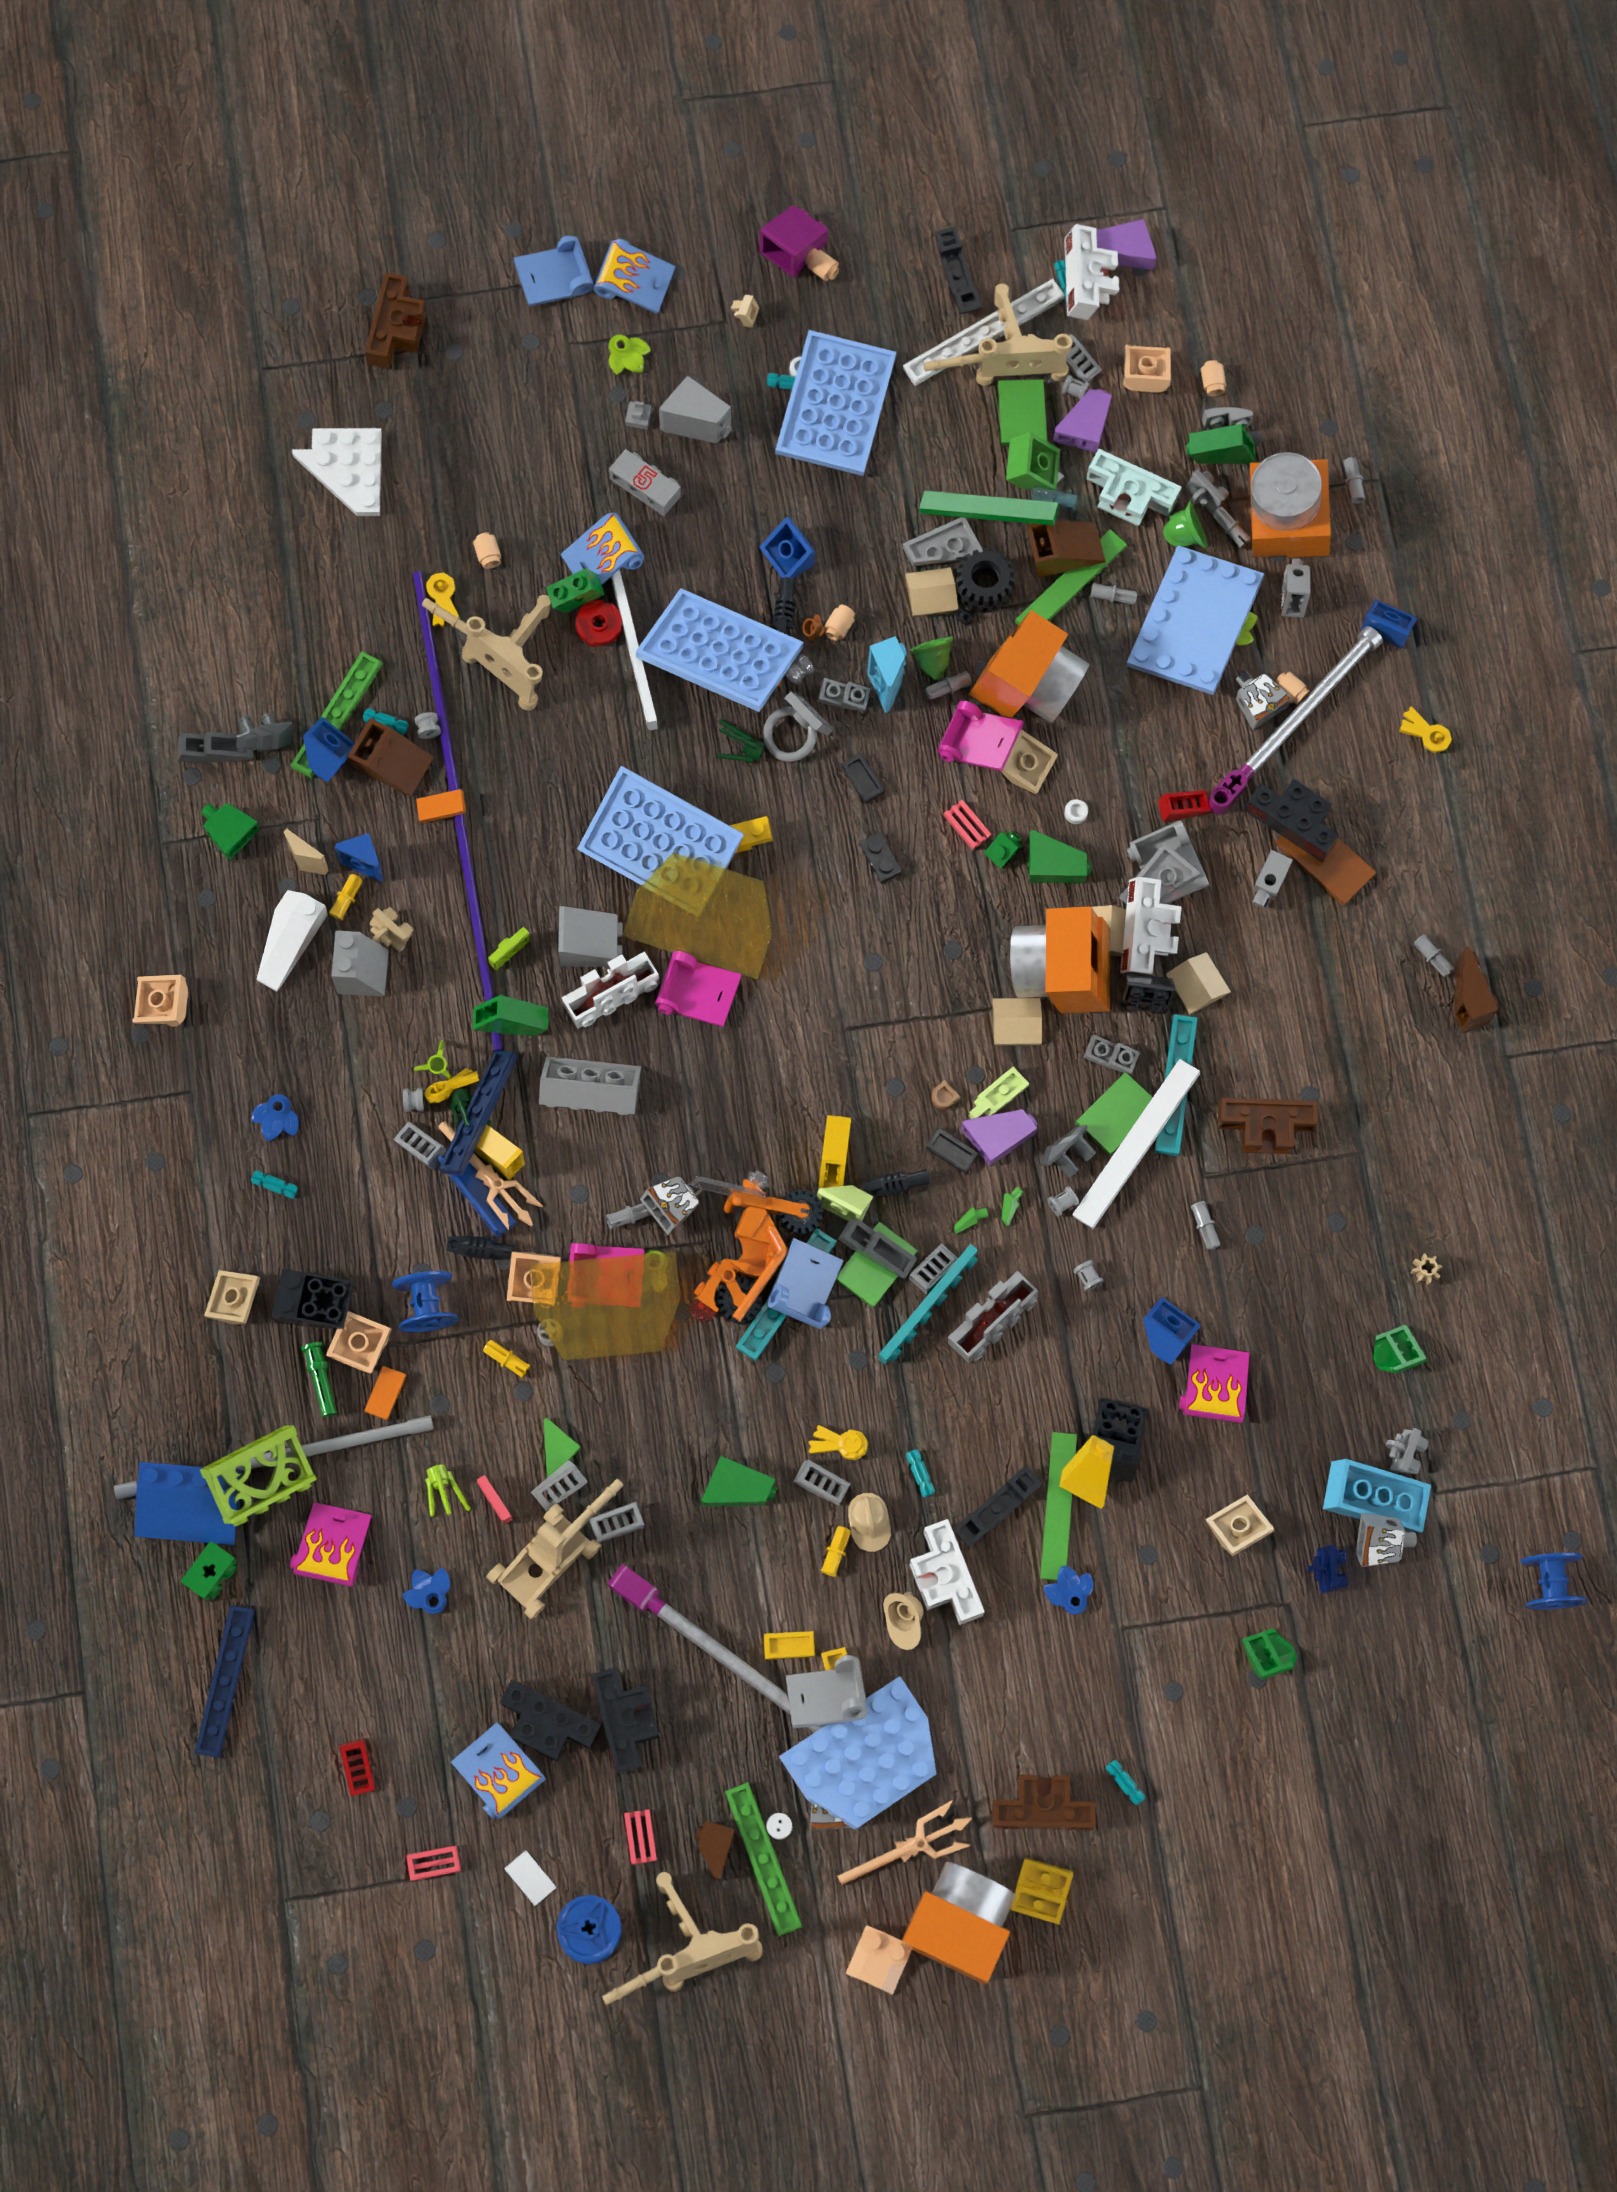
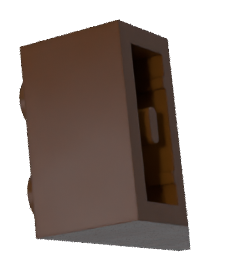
M1055 520L1054 525H1026L1038 578L1105 563L1096 523Z
M372 718L368 720L347 756L351 768L410 797L413 796L434 760L433 756L398 732Z
M1469 946L1464 949L1458 959L1456 969L1453 1013L1462 1033L1489 1024L1499 1007L1496 996L1494 994L1491 995L1489 991L1487 976L1481 973L1479 969L1478 956L1475 952L1471 951Z

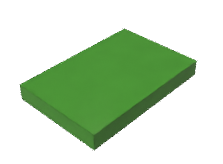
M998 381L1001 446H1009L1011 438L1029 432L1047 441L1044 381Z
M1125 1072L1076 1121V1124L1078 1126L1087 1125L1085 1133L1111 1156L1119 1148L1153 1097Z
M879 1222L873 1229L875 1232H881L913 1256L917 1254L918 1250ZM855 1252L838 1273L836 1281L874 1308L898 1276Z

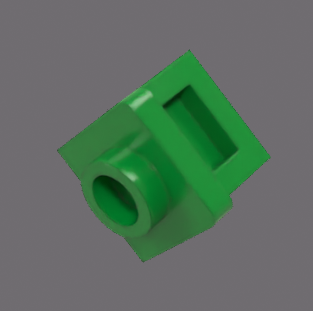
M1004 831L1000 832L984 854L1002 869L1018 850H1022L1024 845L1020 842L1021 838L1015 832Z

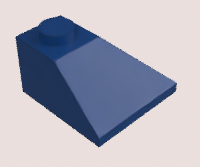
M323 717L303 736L309 768L314 771L316 776L329 782L348 760L347 756L355 743Z
M1163 1297L1157 1301L1143 1319L1151 1351L1160 1360L1170 1365L1181 1354L1201 1326Z

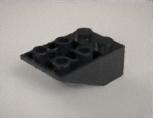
M1125 972L1120 1006L1125 1007L1129 1011L1143 1009L1149 1010L1152 1014L1167 1013L1175 993L1174 981L1171 978Z
M283 1268L272 1310V1317L276 1322L295 1326L344 1329L355 1282Z
M1100 1397L1092 1435L1114 1446L1109 1478L1132 1483L1139 1462L1148 1409Z

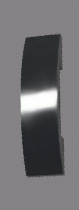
M956 226L934 231L944 274L960 314L982 309L977 288L973 285L962 252V243Z
M1025 1465L1003 1487L952 1530L970 1548L1022 1504L1042 1485V1482Z

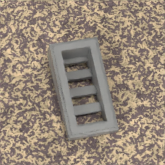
M1071 334L1069 336L1072 339V348L1067 353L1066 364L1069 370L1081 382H1090L1102 372V369ZM1077 354L1078 356L1072 360L1071 357ZM1083 360L1085 363L1078 367L1077 364ZM1090 366L1092 369L1084 375L1083 371Z
M409 1121L393 1139L431 1170H435L439 1165L437 1157L441 1155L444 1158L447 1152L444 1146ZM412 1132L415 1133L408 1143L404 1142ZM421 1137L422 1140L417 1144L415 1148H413V1146ZM429 1143V1144H430L429 1147L424 1151L423 1154H421L422 1150H423V1149L427 1146V1144Z
M941 1243L909 1275V1280L927 1295L958 1258ZM940 1252L950 1260L948 1264L938 1256ZM934 1259L944 1267L942 1270L932 1262ZM929 1266L930 1268H932L937 1273V1275H932L926 1269V1267ZM921 1272L931 1280L929 1283L919 1275Z
M809 1459L803 1462L793 1481L798 1486L838 1506L850 1486V1483ZM811 1470L813 1472L809 1480L807 1481L805 1480V1477L808 1471ZM819 1474L822 1477L818 1485L815 1486L814 1482ZM827 1479L831 1480L826 1491L822 1490ZM837 1483L840 1486L835 1496H833L831 1493Z
M568 1460L532 1490L531 1493L544 1510L547 1511L553 1505L558 1504L587 1483V1480L577 1467ZM570 1473L574 1477L572 1481L567 1477ZM561 1479L567 1484L564 1488L558 1482ZM554 1485L559 1492L555 1494L550 1487ZM545 1490L551 1497L548 1501L542 1494Z
M636 1502L589 1519L598 1543L644 1528V1522ZM629 1512L634 1522L631 1525L626 1516V1513ZM621 1515L625 1527H620L617 1516ZM612 1518L616 1530L611 1531L607 1519ZM603 1521L606 1534L602 1535L598 1522Z

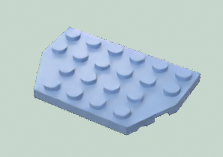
M900 1676L866 1698L868 1713L863 1719L827 1724L779 1756L809 1802L821 1806L829 1811L830 1815L840 1818L853 1829H857L936 1775L928 1718Z

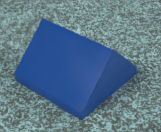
M789 516L778 525L759 547L782 578H795L815 565L814 549Z
M1375 599L1360 630H1363L1366 626L1372 627L1381 635L1384 641L1403 649L1417 618Z
M369 833L335 845L334 848L339 864L376 881H383L380 864Z

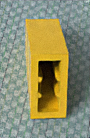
M827 1115L818 1190L820 1188L843 1186L851 1118Z
M486 1124L474 1151L488 1164H492V1167L509 1181L525 1165L523 1151Z
M1092 1435L1062 1469L1059 1486L1102 1509L1105 1503L1114 1446Z

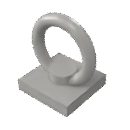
M790 692L785 699L792 706L782 707L773 712L767 719L763 729V740L767 750L773 757L785 762L798 761L807 756L814 748L817 740V731L828 736L834 730L803 697ZM788 715H793L808 730V737L804 746L798 751L791 753L778 749L772 738V731L776 722Z

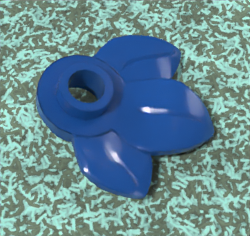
M273 1095L267 1103L258 1105L252 1113L251 1121L262 1123V1134L267 1141L275 1139L282 1130L293 1136L298 1131V1116L291 1110V1102L284 1095ZM276 1102H281L283 1105L280 1111H277L274 1107Z
M1062 1566L1058 1573L1057 1584L1045 1585L1044 1592L1053 1605L1063 1606L1070 1614H1080L1085 1610L1087 1597L1093 1591V1580L1089 1573L1078 1577L1073 1569ZM1072 1597H1077L1079 1599L1078 1606H1073L1070 1601Z
M440 1568L432 1577L424 1571L414 1570L411 1579L413 1589L402 1594L405 1602L412 1608H423L429 1614L442 1612L446 1606L445 1594L450 1588V1579L447 1572ZM432 1598L439 1600L436 1606L429 1604Z

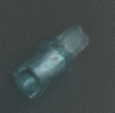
M1034 487L1031 499L1058 502L1059 506L1075 509L1077 494L1057 491L1058 489L1054 491Z

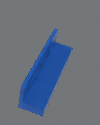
M440 1155L437 1158L439 1164L441 1165L444 1158H442V1156ZM470 1162L463 1176L447 1174L496 1238L508 1231L486 1202L490 1191L489 1187L483 1184L484 1181L475 1177L477 1171ZM495 1197L493 1201L502 1213H507L509 1229L516 1225V1221L498 1198Z

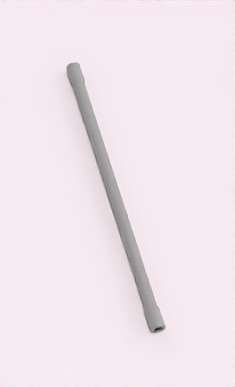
M430 1415L404 1423L301 1445L305 1456L308 1457L402 1435L434 1430ZM285 1449L286 1458H294L291 1449ZM271 1452L264 1454L266 1461H275V1457L270 1458ZM254 1457L250 1459L251 1469L264 1466L258 1463ZM242 1466L236 1467V1470L244 1471ZM137 1481L114 1485L116 1499L120 1500L136 1496Z

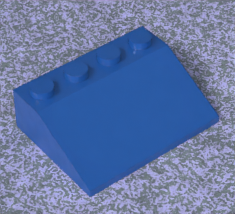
M139 1462L135 1537L203 1543L212 1541L215 1544L235 1545L237 1526L224 1524L223 1517L208 1483L200 1472V1469L204 1467ZM236 1470V1473L240 1474L236 1479L242 1476V1470ZM217 1476L220 1486L225 1493L230 1486L220 1476ZM236 1490L229 1497V1506L233 1510L239 1509V1500L234 1503V1497L238 1493Z

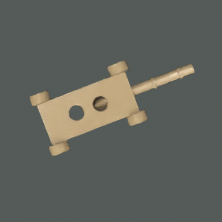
M998 284L995 288L994 304L999 308L998 316L1000 322H1004L1005 325L1004 334L1006 341L996 343L991 338H985L979 343L978 354L959 355L958 357L942 360L935 359L934 361L923 363L925 372L939 371V369L955 366L962 367L963 365L982 362V366L977 370L976 380L983 386L992 384L994 376L1050 373L1053 380L1061 382L1068 376L1069 368L1066 364L1067 353L1072 348V339L1067 334H1059L1054 340L1040 339L1033 334H1028V337L1022 336L1008 298L1009 288L1006 284Z
M541 595L538 597L536 607L530 614H525L520 627L514 629L509 637L497 636L484 628L485 623L480 617H470L465 623L459 617L452 615L428 598L423 601L422 606L451 624L453 628L456 627L467 635L466 645L462 649V659L465 662L472 664L478 661L519 695L518 703L522 709L529 711L536 707L538 697L534 692L535 684L541 681L543 671L537 664H529L521 647L540 621L549 616L551 606L549 596Z
M616 1479L609 1487L607 1486L606 1490L590 1506L588 1505L587 1509L572 1524L562 1515L564 1509L557 1503L553 1505L543 1518L546 1522L537 1531L538 1535L531 1540L507 1568L498 1563L488 1573L486 1578L493 1584L498 1582L526 1608L524 1614L531 1620L534 1619L545 1607L539 1600L543 1593L581 1554L589 1560L602 1547L596 1539L590 1541L579 1530L590 1518L596 1516L597 1512L612 1497L616 1496V1493L624 1486L623 1483ZM538 1564L543 1569L540 1577L533 1578L529 1575L528 1570L531 1565Z
M662 1872L656 1879L659 1890L668 1896L669 1901L666 1902L673 1916L679 1915L682 1921L679 1923L683 1934L686 1938L691 1936L692 1940L686 1949L673 1956L669 1954L663 1955L658 1960L657 1967L642 1975L639 1974L637 1978L618 1988H613L612 1991L603 1995L602 1998L605 2004L608 2005L642 1986L645 1987L647 1983L660 1976H663L665 1988L674 1992L681 1989L685 1979L745 1957L749 1961H756L763 1953L762 1945L758 1941L759 1933L757 1928L752 1924H744L735 1932L721 1934L709 1931L707 1934L701 1935L675 1892L670 1874Z

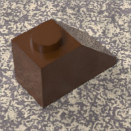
M705 1821L704 1827L699 1825L695 1840L699 1841L698 1848L715 1880L720 1881L735 1829Z

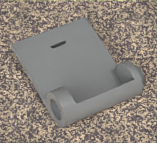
M1181 820L1129 843L1128 854L1132 862L1137 860L1141 870L1161 845L1165 843L1200 872L1197 876L1160 898V904L1171 903L1210 885Z
M852 1655L842 1656L836 1661L834 1670L786 1675L793 1729L863 1719L868 1713L861 1665L857 1657Z

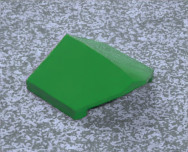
M1406 1324L1377 1335L1375 1338L1373 1360L1379 1370L1399 1373L1427 1362V1358Z
M1272 1628L1242 1639L1252 1670L1262 1680L1294 1668L1297 1654L1291 1643L1281 1637L1275 1629Z

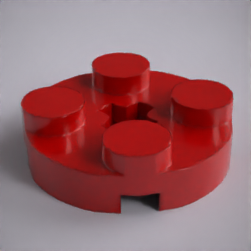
M593 600L584 604L579 610V614L576 617V630L580 638L587 642L590 647L608 645L621 635L622 618L615 605L604 603L603 600ZM595 620L605 621L603 627H595Z

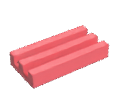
M963 800L951 807V810L944 812V817L972 850L991 838L992 834ZM960 809L967 815V817L972 821V823H973V824L977 827V829L982 833L983 837L977 832V830L971 825V823H970V822L966 819V817L961 813ZM953 814H956V816L961 820L965 827L976 838V842H974L971 839V837L955 820V818L952 816Z
M483 1475L477 1479L478 1486L502 1523L506 1525L512 1521L510 1513L486 1476Z
M650 1810L624 1813L631 1864L657 1861ZM643 1816L646 1818L650 1857H646L640 1818ZM630 1818H635L641 1855V1858L636 1859Z
M457 1845L406 1855L410 1881L461 1872ZM453 1852V1857L413 1865V1860ZM454 1863L455 1867L415 1874L414 1870Z

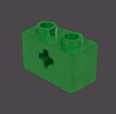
M586 568L546 587L553 609L565 614L604 595L598 574Z
M210 1541L180 1582L208 1602L210 1598L214 1599L222 1589L220 1585L224 1579H229L234 1574L238 1561ZM208 1569L214 1570L216 1575L214 1577L208 1576L206 1571Z

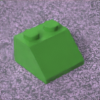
M1032 432L1011 438L1006 480L1021 489L1057 491L1060 449Z

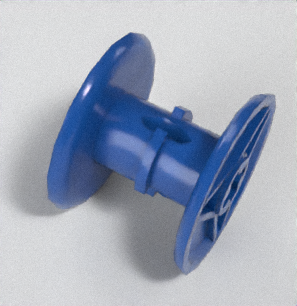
M425 1271L413 1273L392 1282L394 1289L412 1292L413 1300L410 1301V1306L414 1308L415 1312L414 1317L408 1318L399 1324V1331L410 1333L427 1332L449 1327L459 1321L456 1314L439 1312L438 1307L440 1297L436 1294V1287L442 1286L452 1279L450 1272Z
M1549 1553L1522 1558L1520 1562L1523 1565L1540 1567L1541 1580H1538V1584L1542 1585L1543 1598L1529 1601L1525 1608L1547 1610L1587 1604L1588 1600L1585 1597L1568 1595L1567 1583H1569V1577H1566L1565 1570L1566 1564L1578 1562L1582 1559L1583 1555L1581 1553Z
M594 1895L579 1896L567 1903L559 1915L557 1922L559 1943L565 1954L576 1962L583 1964L600 1963L609 1958L619 1945L621 1938L620 1917L614 1906L604 1898ZM588 1924H590V1926L594 1928L592 1935H588L587 1932H583L586 1930L585 1926Z

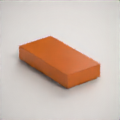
M461 789L416 799L418 817L421 823L466 814L464 794Z
M383 1366L364 1412L388 1421L405 1381L406 1374Z

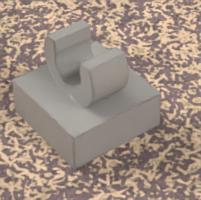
M638 401L629 402L625 426L648 430L652 405Z

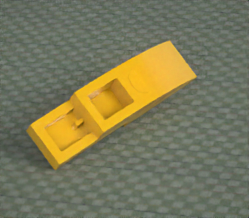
M767 816L730 825L745 834L735 853L751 850L754 845L773 841L770 822Z

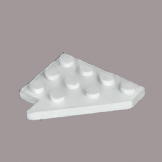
M381 428L312 429V449L292 450L293 457L356 516H380Z

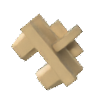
M391 907L383 911L377 908L373 911L374 917L370 922L372 926L370 931L375 934L372 940L378 944L383 942L386 946L391 944L398 952H401L405 948L407 940L412 936L413 928L405 922L398 927L394 923L397 921V913Z

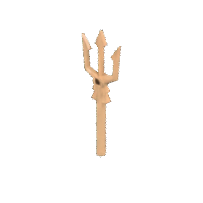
M444 1121L438 1127L452 1142L456 1132ZM473 1152L469 1162L478 1171L475 1177L484 1181L483 1184L489 1187L490 1191L486 1202L507 1230H509L507 1213H502L493 1201L499 1193L517 1212L518 1219L532 1227L533 1224L528 1211L522 1210L504 1189L515 1187L526 1197L527 1203L539 1207L543 1206L517 1180L503 1181V1179L499 1178L497 1172L494 1173L492 1164L485 1166Z
M951 1800L917 1820L916 1835L913 1838H906V1841L895 1842L896 1849L838 1875L841 1885H844L899 1858L906 1862L911 1855L915 1856L919 1851H924L934 1859L969 1847L972 1844L954 1841L953 1846L936 1852L928 1842L955 1829L961 1831L972 1818H955L953 1824L925 1836L924 1824L938 1815L944 1817L952 1803Z

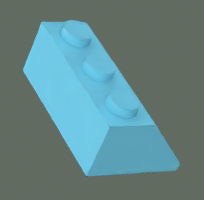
M896 636L871 645L869 648L867 674L885 713L890 712L901 687L903 674H905L904 665H906L905 656H907V652L903 643H899Z

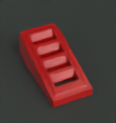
M1206 790L1163 794L1158 800L1163 822L1208 814L1212 811ZM1196 798L1199 799L1201 807H1197ZM1187 800H1189L1191 808L1188 807ZM1177 802H1180L1181 809H1179Z
M364 1739L340 1744L339 1748L350 1796L374 1791L375 1786ZM361 1748V1753L349 1756L346 1754L347 1751ZM363 1758L364 1763L349 1766L348 1762ZM361 1769L366 1770L364 1774L351 1776V1772ZM368 1779L367 1784L355 1787L353 1785V1782Z

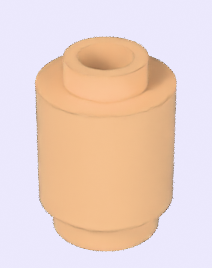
M813 249L806 257L805 264L808 265V269L824 281L834 279L839 272V263L822 250Z
M1216 360L1206 362L1201 368L1204 390L1207 391L1208 396L1221 395L1225 392L1226 387L1223 364L1218 363Z
M489 533L479 534L473 542L479 563L484 569L497 567L501 563V554L495 536Z
M839 605L838 608H835L824 625L826 636L835 641L844 639L854 622V611L845 605Z
M1283 672L1275 681L1291 697V704L1295 703L1298 706L1310 693L1307 685L1291 672L1287 674Z

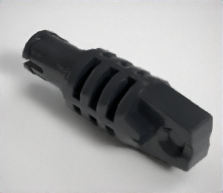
M791 577L781 578L780 596L776 599L773 628H777V631L788 635L789 629H793L796 601L793 598L795 579Z
M927 1169L907 1174L906 1172L899 1171L873 1177V1181L862 1184V1189L869 1195H877V1198L905 1193L911 1187L928 1185L930 1180Z
M471 1235L449 1236L447 1251L463 1255L464 1257L489 1260L492 1257L511 1260L512 1253L504 1251L514 1252L515 1245L494 1243L492 1238Z

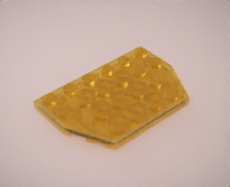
M672 853L636 891L623 936L667 951H682L692 955L696 960L759 979L773 934L765 883L753 877L681 854Z
M676 1251L529 1265L534 1315L541 1323L563 1361L661 1351L680 1302Z

